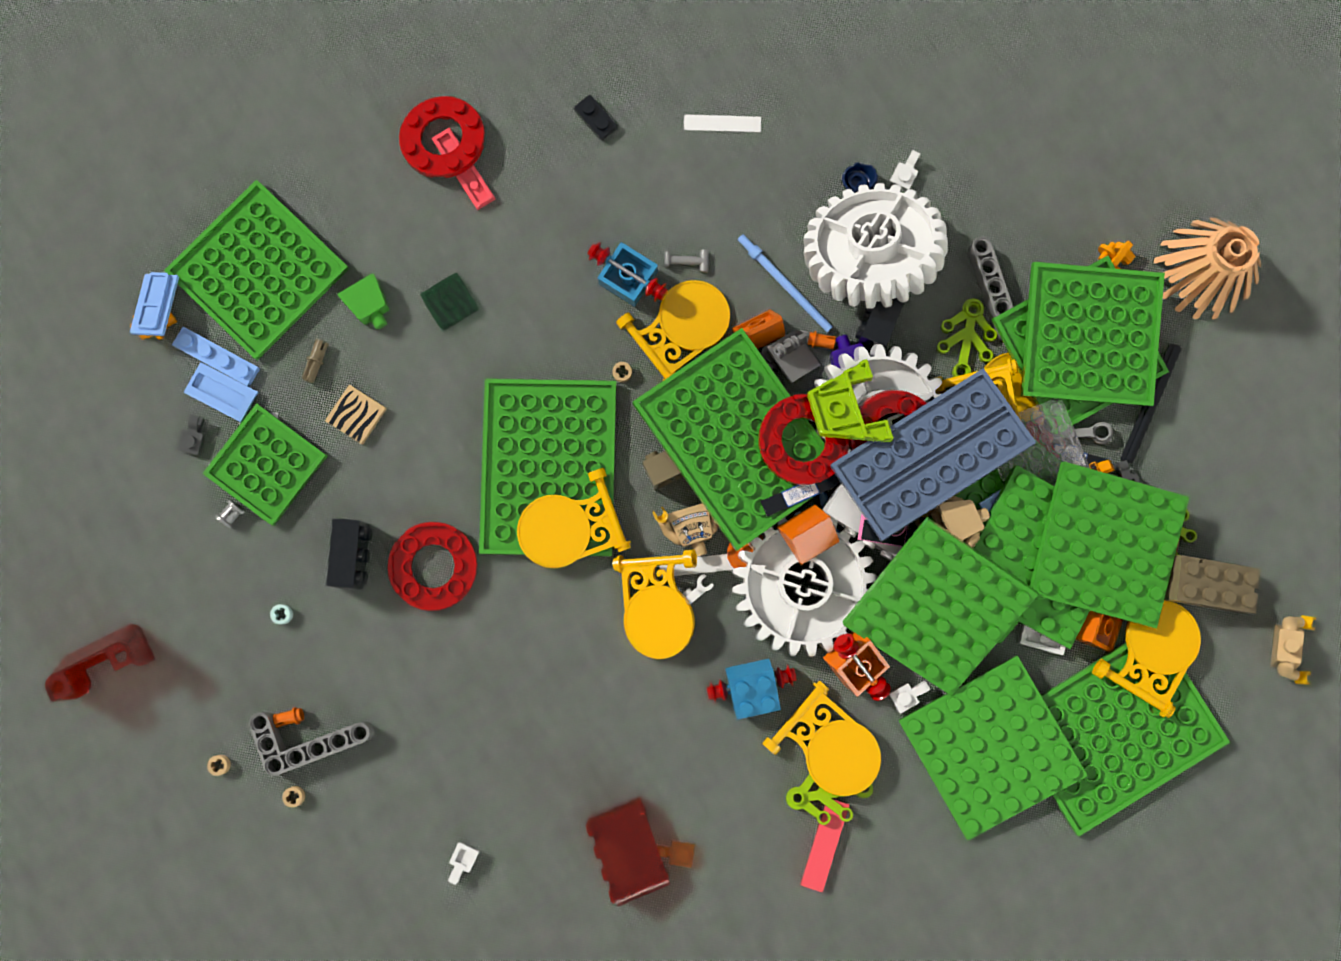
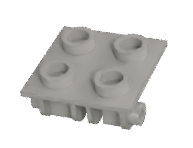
M795 330L766 347L790 383H793L821 365L806 344L810 335L808 331L801 330L797 332Z

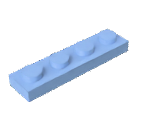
M185 327L181 328L172 344L174 347L248 387L251 386L260 370L259 367Z

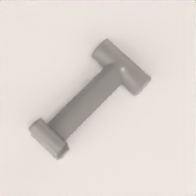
M700 250V257L670 255L669 251H665V268H668L670 264L700 266V273H708V250Z

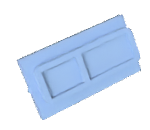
M160 272L145 274L130 334L146 336L165 335L179 280L178 275H168L167 273Z
M200 362L183 393L242 423L259 392Z

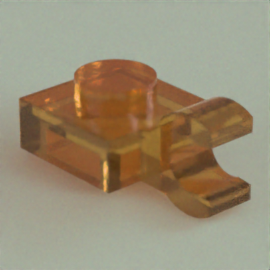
M672 840L671 847L655 844L654 856L669 857L670 865L691 868L695 844Z

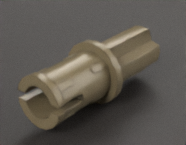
M315 339L311 354L306 358L308 362L302 375L304 381L309 383L315 381L320 365L324 364L322 360L329 346L327 342L323 343L322 340Z

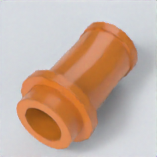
M817 331L810 332L807 345H812L811 348L817 346L833 350L836 336L819 334Z
M293 707L290 711L276 713L273 715L274 724H276V728L293 723L298 725L301 721H304V712L302 708Z

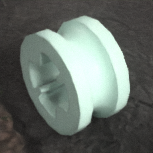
M278 604L271 609L270 617L274 623L287 624L292 620L293 611L288 605ZM284 608V614L287 616L286 618H281V620H279V614H277V611H282Z

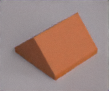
M771 309L732 328L734 333L743 328L757 349L786 336L781 315Z
M815 504L777 526L778 531L801 565L840 542L830 516Z

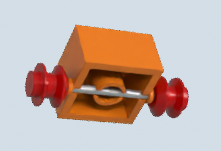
M853 631L849 634L838 636L834 642L833 651L823 657L825 662L843 685L856 697L866 690L875 701L885 699L891 691V686L881 675L890 666L868 637L862 638Z

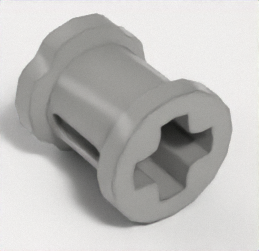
M229 499L228 505L220 514H216L215 518L231 529L233 527L232 523L240 514H244L245 511L237 503Z

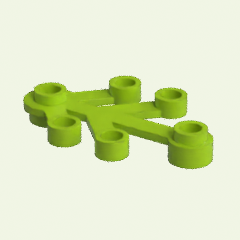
M975 298L968 299L962 306V312L951 319H945L940 325L943 333H950L955 325L966 319L964 329L947 340H941L936 345L938 353L946 354L950 347L962 340L959 361L952 369L953 377L959 376L957 374L958 369H962L964 374L971 373V367L967 364L971 342L979 352V360L981 362L988 363L993 358V352L987 349L974 330L975 321L983 330V339L986 342L994 341L997 337V331L991 328L984 318L983 303ZM969 307H975L976 313H971ZM944 323H949L951 329H945ZM987 332H992L993 338H988ZM940 344H945L947 350H941ZM984 352L989 354V359L983 358Z
M810 774L800 787H793L786 794V802L790 808L794 810L804 809L815 817L820 825H826L830 822V814L827 811H820L809 801L819 800L839 815L840 820L843 822H848L853 818V812L850 808H844L832 799L844 796L831 794L821 787L817 791L808 792L814 782ZM871 784L868 787L867 793L860 792L855 795L862 799L868 798L873 793V785ZM795 794H799L802 798L798 803L793 800ZM843 811L850 813L849 819L842 817ZM820 814H826L828 820L821 822L819 819Z

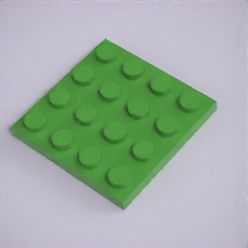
M256 403L202 474L271 526H275L328 456Z

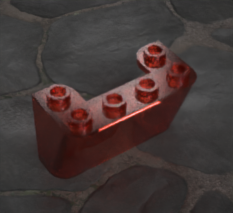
M137 624L126 625L66 655L45 681V690L51 703L77 700L89 693L92 684L86 670L107 659L110 660L114 671L131 663L136 666H143L156 660L141 627ZM126 651V660L123 662L117 661L115 655Z
M641 796L589 815L588 821H586L587 824H585L589 838H594L596 845L593 846V851L596 859H601L603 868L600 871L604 882H609L608 894L612 905L616 903L618 907L671 885L664 861L661 860Z

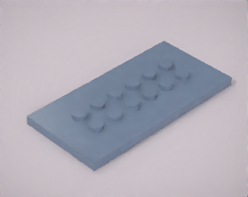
M983 368L890 426L893 435L892 442L867 441L830 464V467L882 542L1036 444V441Z

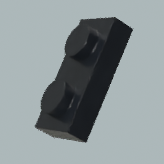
M590 94L574 106V111L601 142L618 129L617 124Z

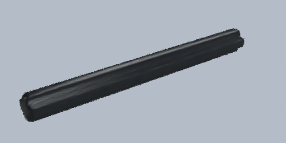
M1169 344L1163 361L1169 372L1156 379L1154 406H1142L1120 457L1122 461L1127 460L1128 464H1132L1182 350L1177 344Z

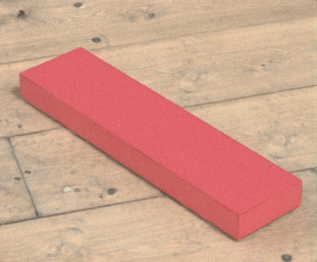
M450 127L431 138L441 155L450 153L460 144ZM474 165L467 171L455 176L477 211L495 200L494 195Z
M833 799L842 807L849 808L848 803ZM825 805L823 811H827L831 819L826 825H818L800 883L801 886L822 893L844 825L839 815ZM848 811L842 812V817L844 819L846 818ZM822 814L820 821L826 822L828 817L826 814Z

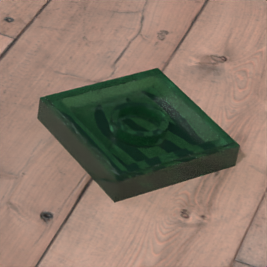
M457 272L419 294L442 332L480 310Z

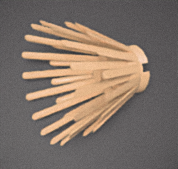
M1210 217V220L1219 225L1194 220L1190 224L1191 226L1207 230L1176 229L1173 232L1208 237L1166 240L1160 244L1161 246H1168V248L1199 246L1154 259V263L1165 261L1166 266L1190 260L1163 272L1165 273L1164 279L1170 277L1169 283L1171 284L1186 277L1165 291L1163 299H1167L1191 283L1179 293L1180 298H1186L1175 308L1176 312H1181L1208 286L1194 304V307L1198 309L1192 318L1198 319L1223 286L1212 308V311H1214L1212 319H1216L1236 282L1229 312L1232 313L1236 308L1244 278L1242 298L1243 300L1249 298L1253 272L1255 284L1257 285L1259 282L1258 266L1261 267L1260 252H1258L1257 248L1260 244L1259 239L1247 227H1239L1231 221L1226 223Z

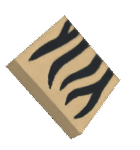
M349 385L325 421L363 445L387 408Z

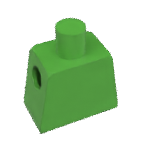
M374 273L337 294L364 325L372 322L376 330L387 325V321L382 314L389 311L390 307L381 284Z

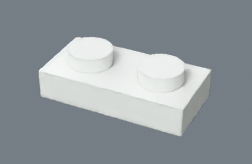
M1022 624L1018 644L1064 655L1065 647Z

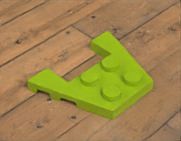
M867 359L862 360L855 367L845 370L843 374L834 379L831 378L808 392L807 397L820 437L892 442L893 435L888 420L864 424L852 388L854 384L872 381L873 375Z

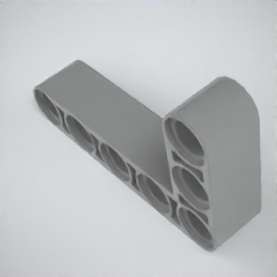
M981 236L976 238L969 246L968 255L991 320L1000 314L996 310V306H1002L1007 311L1013 307L993 245L987 237ZM975 245L982 246L984 253L978 252ZM982 265L989 266L991 273H986ZM989 286H995L998 289V293H992ZM991 320L993 328L997 331L994 323ZM997 331V338L1003 341Z
M271 712L255 713L249 720V727L263 768L270 776L283 774L367 742L374 735L372 724L364 721L286 750L279 728H276V724H274ZM261 716L266 719V726L264 728L260 727L258 723ZM360 726L364 727L367 732L364 739L360 738L357 734ZM339 734L345 738L344 746H339L336 742ZM268 737L274 742L272 749L266 746V739ZM317 743H321L324 747L322 754H318L315 750ZM296 751H299L302 754L303 758L301 762H297L294 759V753ZM275 759H278L281 763L279 771L273 767Z

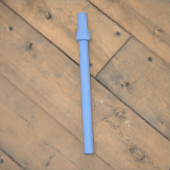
M744 234L737 239L746 248L748 255L753 260L756 259L826 332L833 328L816 308L762 254L763 250L758 245H754Z

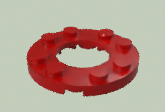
M449 96L434 97L415 106L405 117L399 133L400 149L407 163L418 173L433 178V176L451 178L467 171L479 159L484 148L485 129L479 114L467 102ZM436 119H452L462 129L460 144L448 154L437 155L427 151L422 145V133L425 127L430 122L436 121Z
M886 390L869 397L859 406L864 424L877 422L886 414L899 413L908 416L927 403L920 397L906 391ZM849 439L851 451L867 441Z
M797 394L779 401L767 412L759 429V449L765 464L777 477L796 485H811L822 482L834 474L830 464L848 453L849 439L825 437L824 449L819 457L813 461L801 462L788 456L782 444V434L787 424L799 418L811 419L815 422L807 394Z
M424 522L409 528L394 543L389 554L388 575L393 589L405 602L418 609L436 611L452 607L469 593L477 576V556L472 543L460 530L445 523ZM432 544L446 548L453 556L455 563L454 574L451 579L443 586L437 588H428L417 582L412 572V562L416 553L424 546Z

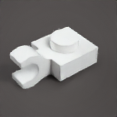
M912 150L906 164L899 162L889 183L901 185V189L904 191L909 190L918 173V170L913 169L920 153Z
M705 574L698 578L697 587L693 591L688 588L683 593L690 605L704 592L711 590L713 587V583L708 587H704L701 584L702 579L706 577Z
M922 681L912 688L909 683H906L890 692L889 696L901 714L920 703L917 696L929 691L930 687L926 681Z
M459 841L449 861V864L455 867L448 882L456 885L463 870L470 873L480 851Z

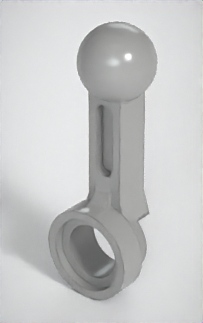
M1098 422L1090 428L1065 429L1056 435H1053L1049 430L1047 436L1049 441L1055 444L1061 443L1064 439L1091 438L1095 443L1103 445L1111 441L1113 429L1106 422ZM1104 427L1108 430L1109 434L1106 438H1098L1095 434L1096 429Z

